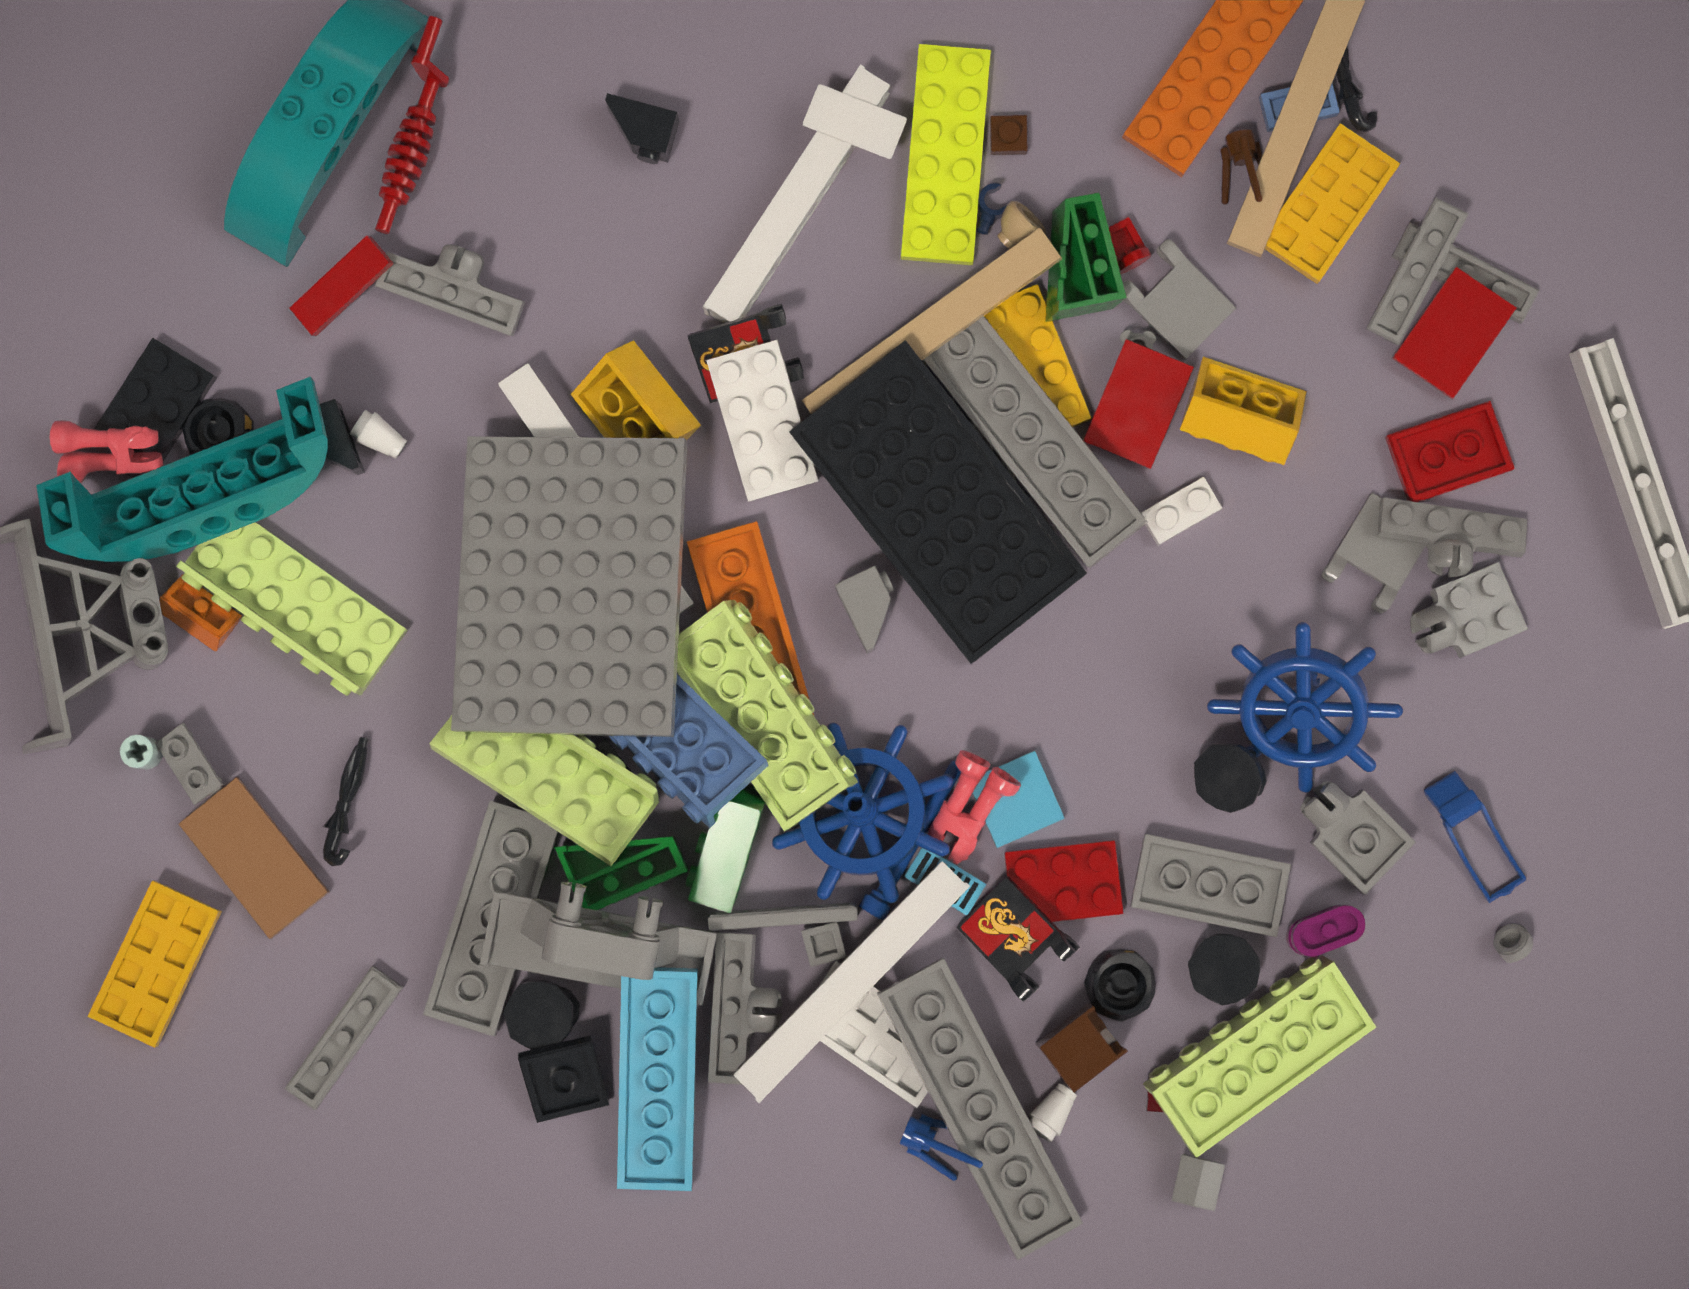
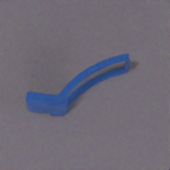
M1455 771L1424 790L1425 796L1440 814V818L1443 821L1442 824L1459 857L1488 903L1501 896L1511 894L1515 887L1526 881L1525 875L1495 828L1485 805L1478 799L1473 789L1469 790ZM1480 810L1495 839L1520 877L1491 896L1475 874L1451 830L1452 827Z

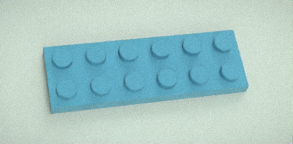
M657 967L651 980L621 976L617 1189L692 1191L698 968Z

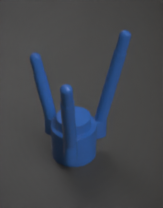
M921 1114L920 1119L910 1116L900 1141V1145L908 1148L907 1153L920 1158L952 1181L957 1180V1175L924 1151L929 1152L931 1147L977 1168L983 1166L982 1161L934 1140L937 1131L930 1129V1127L947 1129L943 1120L934 1119L924 1114Z

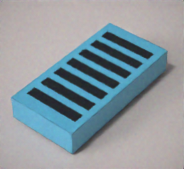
M921 848L904 877L918 885L943 861L964 883L967 882L970 885L952 905L953 908L967 916L987 884L947 859Z

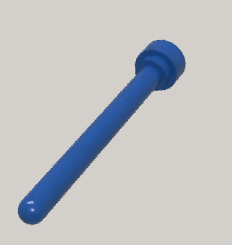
M956 760L951 761L944 774H948L953 778V785L948 789L932 794L925 805L924 833H927L943 801L946 800L961 774L955 764ZM916 845L905 860L890 869L896 885L919 846ZM880 885L877 890L872 889L870 895L865 894L858 906L882 921L891 910L889 907L890 903L886 901Z

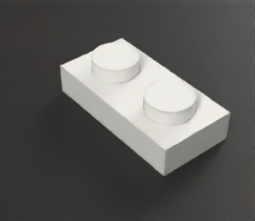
M1202 477L1141 513L1148 521L1145 524L1157 546L1220 511L1222 506L1206 479Z

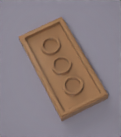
M238 777L179 823V826L269 939H273L330 893Z

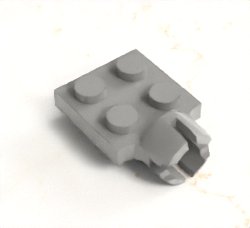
M1499 562L1431 590L1432 606L1415 613L1410 618L1412 634L1428 627L1432 633L1415 641L1423 652L1430 654L1447 647H1453L1459 658L1528 630Z
M1325 781L1317 786L1313 792L1326 806L1316 797L1311 799L1307 796L1300 807L1302 814L1316 827V835L1309 843L1361 894L1366 895L1416 841L1364 790H1359L1354 796L1350 797L1335 783Z

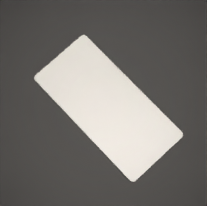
M819 84L804 118L803 126L891 159L907 118Z

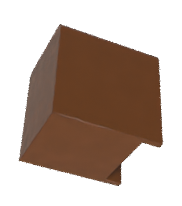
M1089 1003L1035 1043L1064 1083L1074 1093L1128 1052L1109 1032L1104 1022L1095 1012L1096 1008Z

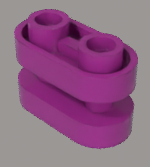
M1331 906L1291 923L1286 932V941L1289 948L1299 955L1318 956L1357 941L1365 931V918L1353 906Z

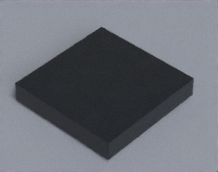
M591 1035L518 1053V1061L537 1123L609 1105L608 1093Z

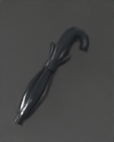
M1346 47L1336 74L1340 84L1338 104L1344 103L1348 118L1355 129L1368 132L1376 127L1377 112L1368 113L1367 120L1362 114L1359 100L1363 98V94L1352 82L1353 78L1349 70L1348 48Z
M364 737L359 738L358 745H355L342 773L339 801L337 800L335 806L336 811L323 825V827L328 828L323 847V859L330 866L342 865L350 853L349 850L341 848L337 854L342 834H349L347 813L350 811L352 805L350 803L362 783L368 750L366 747L369 739Z

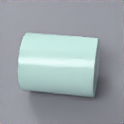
M142 735L129 736L120 747L121 759L126 765L133 768L152 769L160 763L163 755L155 744L157 742L156 739Z

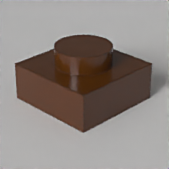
M1027 115L990 116L991 155L1027 154Z

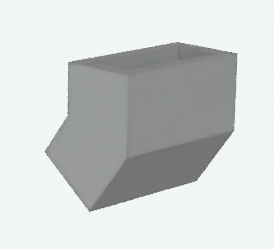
M1182 1154L1171 1201L1215 1211L1225 1165L1216 1161Z

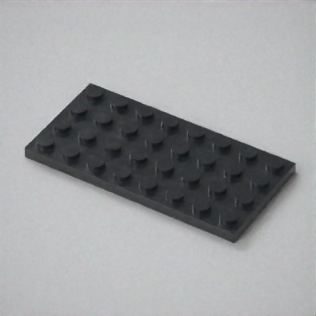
M906 340L789 431L970 664L978 660L1087 574Z

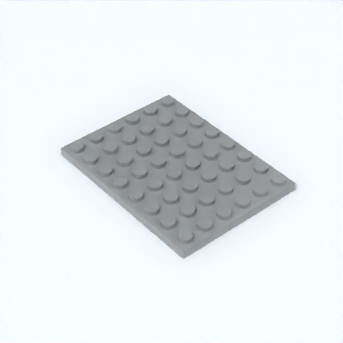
M467 436L451 731L674 737L687 440L685 438Z

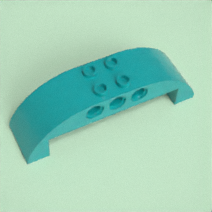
M348 0L335 12L299 61L264 117L244 154L226 205L224 230L285 267L289 266L306 239V236L298 228L299 224L408 49L415 53L417 52L428 20L426 15L400 0Z
M310 376L276 390L282 415L281 420L97 493L90 494L71 472L36 485L46 545L57 552L88 560L121 562L133 561L137 558L152 559L194 547L262 520L288 506L315 481L324 465L328 450V439L314 380Z

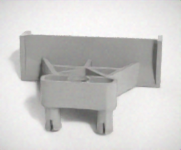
M30 519L0 527V544L14 542L50 735L24 744L22 746L23 754L67 747L72 738L65 705L67 702L132 660L139 668L153 670L163 663L168 654V642L155 576L151 568L152 566L147 560L137 558L128 562L118 576L37 556ZM40 570L70 578L77 620L50 625ZM81 581L108 587L86 612ZM118 589L129 645L90 624ZM138 607H145L152 612L153 620L150 623L141 624L134 619L133 611ZM80 632L88 677L63 693L53 636ZM92 639L120 656L97 670Z
M561 882L558 903L494 891L480 965H496L621 989V976L651 980L657 967L698 968L697 1005H703L717 933L658 922L661 906H663L662 900L652 898L650 913H647L649 897L639 896L636 916L630 917L583 908L582 902L586 886L578 883L575 886L573 899H570L572 882Z

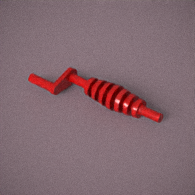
M434 16L428 17L418 50L411 61L419 77L425 81L418 104L408 108L405 115L409 119L402 120L399 126L402 131L396 132L393 138L396 144H391L387 152L392 158L386 159L385 169L389 172L383 173L382 182L389 187H380L379 196L383 198L384 204L375 227L376 231L383 234H389L398 207L407 205L410 199L406 193H412L416 187V183L412 180L420 179L422 175L420 168L425 167L428 158L424 154H428L431 147L427 140L432 139L434 132L429 126H434L436 122V116L432 113L431 109L438 88L447 87L449 77L430 62L443 23L441 19Z

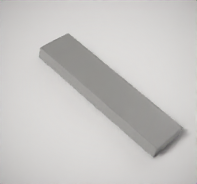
M1436 197L1434 198L1366 330L1396 345H1400L1463 226L1468 213Z
M1411 223L1407 226L1391 256L1399 262L1402 261L1419 227ZM1454 245L1451 246L1434 279L1443 284L1453 269L1458 267L1517 307L1510 319L1518 324L1524 321L1539 292L1533 286Z
M851 902L734 910L731 913L724 911L711 912L708 916L709 931L857 921V904Z
M372 966L284 1089L313 1110H316L404 987L375 966Z

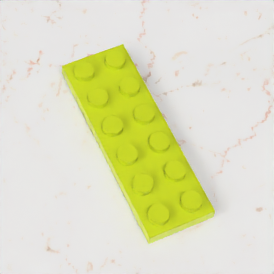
M919 44L901 260L973 266L991 50Z

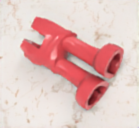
M58 420L52 424L50 430L52 450L56 454L65 453L58 462L57 476L71 472L82 484L88 473L96 471H116V475L147 473L164 466L161 453H134V449L151 447L159 442L158 431L147 426L140 427L136 425L125 429L109 428L108 430L82 428L66 420ZM91 447H109L112 453H90L76 450Z
M960 750L955 761L956 766L961 772L958 783L949 800L943 801L940 811L927 833L941 841L946 837L945 833L947 831L959 837L958 841L956 840L953 844L952 851L948 857L956 865L967 860L975 850L977 836L986 824L985 820L995 804L1003 796H1014L1021 787V783L999 767H993L970 813L962 812L975 788L991 765L982 757L965 750Z

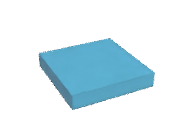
M1035 751L999 766V768L1021 783V787L1014 796L1001 797L985 820L996 848L1065 819ZM992 770L986 772L975 788L973 796L976 801Z

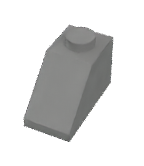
M875 566L835 584L836 592L867 654L874 651L891 602L889 593L894 591L886 572L878 573Z

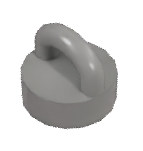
M1512 923L1499 929L1495 934L1493 944L1505 962L1513 963L1525 958L1531 952L1533 938L1524 926Z

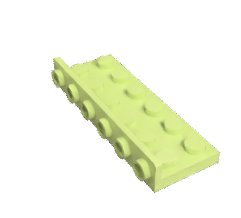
M256 522L197 545L185 562L180 560L176 566L185 572L181 579L199 591L202 586L214 593L211 598L213 602L228 612L232 607L244 614L241 618L244 624L258 633L264 628L273 635V638L270 640L271 643L287 654L293 649L302 655L303 659L300 663L317 675L323 670L333 678L330 685L346 696L351 691L360 696L363 694L408 631L405 627Z
M726 600L679 633L677 673L767 760L768 767L751 783L785 832L841 792L858 783L854 776L856 769L852 762L845 755L841 756L833 745L835 738L831 731L825 725L818 723L812 714L814 707L810 700L804 694L799 695L791 683L794 681V678L789 669L782 663L778 664L771 653L773 647L770 641L761 632L757 633L750 622L752 616L746 606L741 602L737 603L735 600Z
M451 715L429 743L432 750L610 866L614 864L659 803L657 785L652 779L642 773L633 774L626 769V765L621 759L611 753L605 756L596 750L595 744L584 735L451 731Z
M1323 955L1308 958L1299 966L1300 970L1294 975L1273 983L1269 988V993L1259 1000L1254 999L1244 1004L1239 1010L1240 1014L1230 1021H1222L1216 1024L1209 1031L1210 1035L1199 1043L1189 1044L1180 1051L1179 1058L1169 1065L1163 1064L1155 1068L1149 1074L1150 1079L1143 1083L1144 1087L1153 1095L1190 1152L1196 1158L1376 1028V1025L1334 961Z

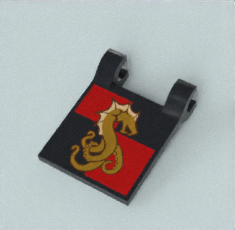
M782 304L768 307L751 316L687 335L710 403L718 401L706 360L771 342L768 329L778 328L787 324ZM799 357L785 361L790 382L804 378V371Z
M1009 876L956 927L1007 980L1013 992L1023 1002L1039 988V985L1030 976L1025 974L1024 971L1050 946L1062 961H1066L1080 948L1069 935L1062 932Z

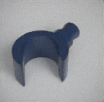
M999 183L985 186L979 195L978 207L982 215L977 232L983 235H988L990 226H993L995 219L1002 218L1006 208L1004 206L998 210H992L986 206L984 201L987 195L1000 190L1001 184Z

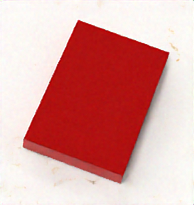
M1455 267L1391 359L1450 399H1454L1517 307L1458 267Z
M1126 339L1083 441L1151 469L1194 367Z
M1491 401L1389 434L1385 437L1407 501L1421 502L1511 472L1515 469Z

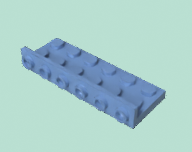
M678 675L676 682L674 737L609 736L618 748L623 750L627 747L635 755L632 757L633 761L645 774L652 771L660 779L657 783L668 797L673 799L677 796L685 804L682 806L683 810L695 823H699L702 820L709 828L715 824L714 815L768 767L767 760Z

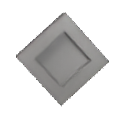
M838 922L801 931L810 967L847 958Z

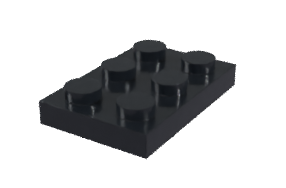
M152 338L94 429H125L137 425L157 430L159 442L151 447L134 449V453L158 452L161 453L164 462L183 432L182 429L187 422L188 416L203 401L217 377Z

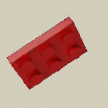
M1115 840L1004 852L1006 876H1009L1052 922L1124 914Z

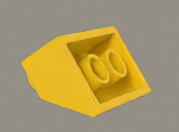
M634 340L606 353L570 394L604 438H685L688 440L701 426Z
M1203 357L1184 411L1180 430L1189 433L1195 438H1205L1222 444L1228 449L1240 450L1258 456L1264 461L1285 465L1299 432L1307 391Z

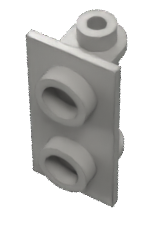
M185 723L180 724L155 743L194 805L209 795L210 797L214 796L222 789V779L217 776L193 738V733L188 730Z

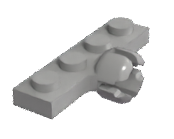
M447 244L443 246L438 262L434 266H427L386 251V255L394 264L377 279L376 287L514 336L525 301L484 287L480 283L479 277L484 265V259L480 254L465 250V248L457 245Z
M1385 497L1380 501L1377 536L1418 542L1426 545L1428 549L1427 566L1436 575L1442 576L1443 567H1448V577L1465 576L1473 567V553L1477 551L1521 558L1526 552L1527 519Z
M717 932L708 1082L743 1085L734 1076V1073L749 1059L752 1033H772L779 1028L782 1014L762 1013V1007H782V999L777 989L760 988L754 983L756 934Z

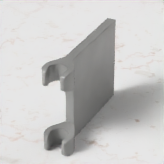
M1167 239L1157 248L1156 252L1173 269L1145 297L1131 281H1125L1123 286L1127 298L1123 301L1132 307L1185 360L1236 307L1183 255L1172 240Z
M1371 493L1336 552L1323 570L1321 577L1329 583H1333L1339 578L1347 563L1384 585L1371 605L1373 610L1382 614L1391 607L1398 591L1426 545L1418 542L1378 537L1379 505L1382 498Z

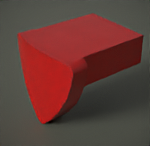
M1129 217L1108 227L1120 274L1133 270L1152 256Z

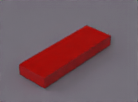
M366 235L289 309L311 336H317L394 263L372 236Z

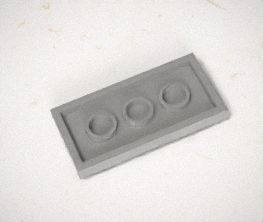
M1144 834L1130 907L1277 937L1291 864Z

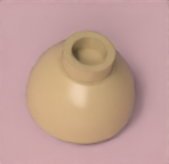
M1010 201L1002 214V231L997 236L1008 249H1011L1038 228H1041L1045 234L1046 229L1026 206L1018 201Z

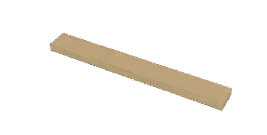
M1365 0L1325 1L1256 170L1263 199L1261 202L1255 200L1250 185L1227 241L1228 245L1257 257L1262 256Z
M1038 228L802 399V402L812 414L905 340L921 360L925 359L1061 261L1062 257L1044 231Z

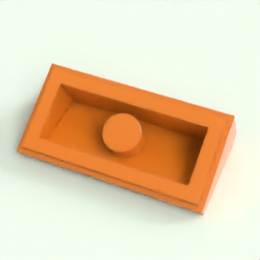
M182 574L159 599L162 615L213 651H217L238 624L242 615L232 608L228 612L211 600L213 596L204 588H201L200 591L181 579Z

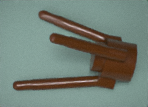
M1245 129L1232 132L1225 137L1227 147L1220 149L1222 157L1221 202L1223 205H1226L1229 201L1230 165L1232 160L1235 166L1246 165L1255 200L1261 202L1263 198L1253 163L1256 160L1259 165L1262 158L1260 142H1255L1253 130Z

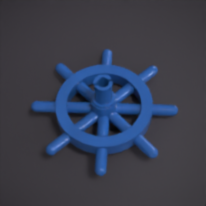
M1300 622L1295 628L1296 648L1276 652L1262 661L1241 644H1237L1232 648L1231 653L1233 657L1250 671L1243 686L1241 700L1212 699L1207 703V709L1213 714H1240L1243 729L1252 742L1247 749L1254 750L1257 758L1264 754L1278 763L1298 767V787L1304 793L1310 792L1313 788V768L1332 764L1346 755L1364 771L1372 772L1375 770V760L1358 746L1365 733L1368 718H1399L1403 714V708L1396 703H1369L1366 686L1358 673L1376 657L1374 648L1365 647L1346 662L1330 652L1311 648V629L1306 622ZM1296 671V686L1291 688L1279 675ZM1318 673L1329 677L1320 686V678H1317ZM1266 685L1283 701L1256 699L1261 689ZM1341 687L1345 690L1351 701L1324 702ZM1259 715H1282L1283 717L1268 729ZM1326 717L1352 718L1347 727L1341 731ZM1292 728L1297 729V744L1281 738ZM1312 728H1316L1329 741L1312 745Z
M830 723L827 728L835 738L833 745L841 756L845 755L854 766H873L876 768L864 793L856 773L854 776L858 783L847 788L848 795L839 794L826 803L843 812L816 821L815 811L799 822V828L775 836L772 840V846L777 850H781L806 841L814 854L828 865L817 889V896L821 900H826L831 896L843 872L858 876L876 874L886 901L894 903L899 899V892L890 869L905 860L916 845L941 857L948 855L950 851L947 843L923 832L926 817L924 797L950 788L953 785V778L948 774H944L922 783L917 782L911 771L896 758L908 734L907 728L903 725H898L894 728L882 752L869 748L848 750L840 726L837 723ZM888 774H892L899 780L904 789L877 799ZM909 803L907 824L882 813ZM847 826L836 851L832 850L825 843L821 835ZM876 827L900 838L886 852L883 850ZM862 832L870 858H850L849 856Z

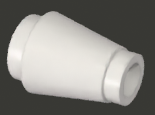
M367 410L362 413L350 432V435L357 439L356 443L388 456L390 455L395 459L407 443V440L376 412L372 414Z
M1058 1084L1029 1114L1031 1118L1029 1121L1035 1133L1049 1142H1052L1055 1136H1060L1077 1095L1064 1085Z

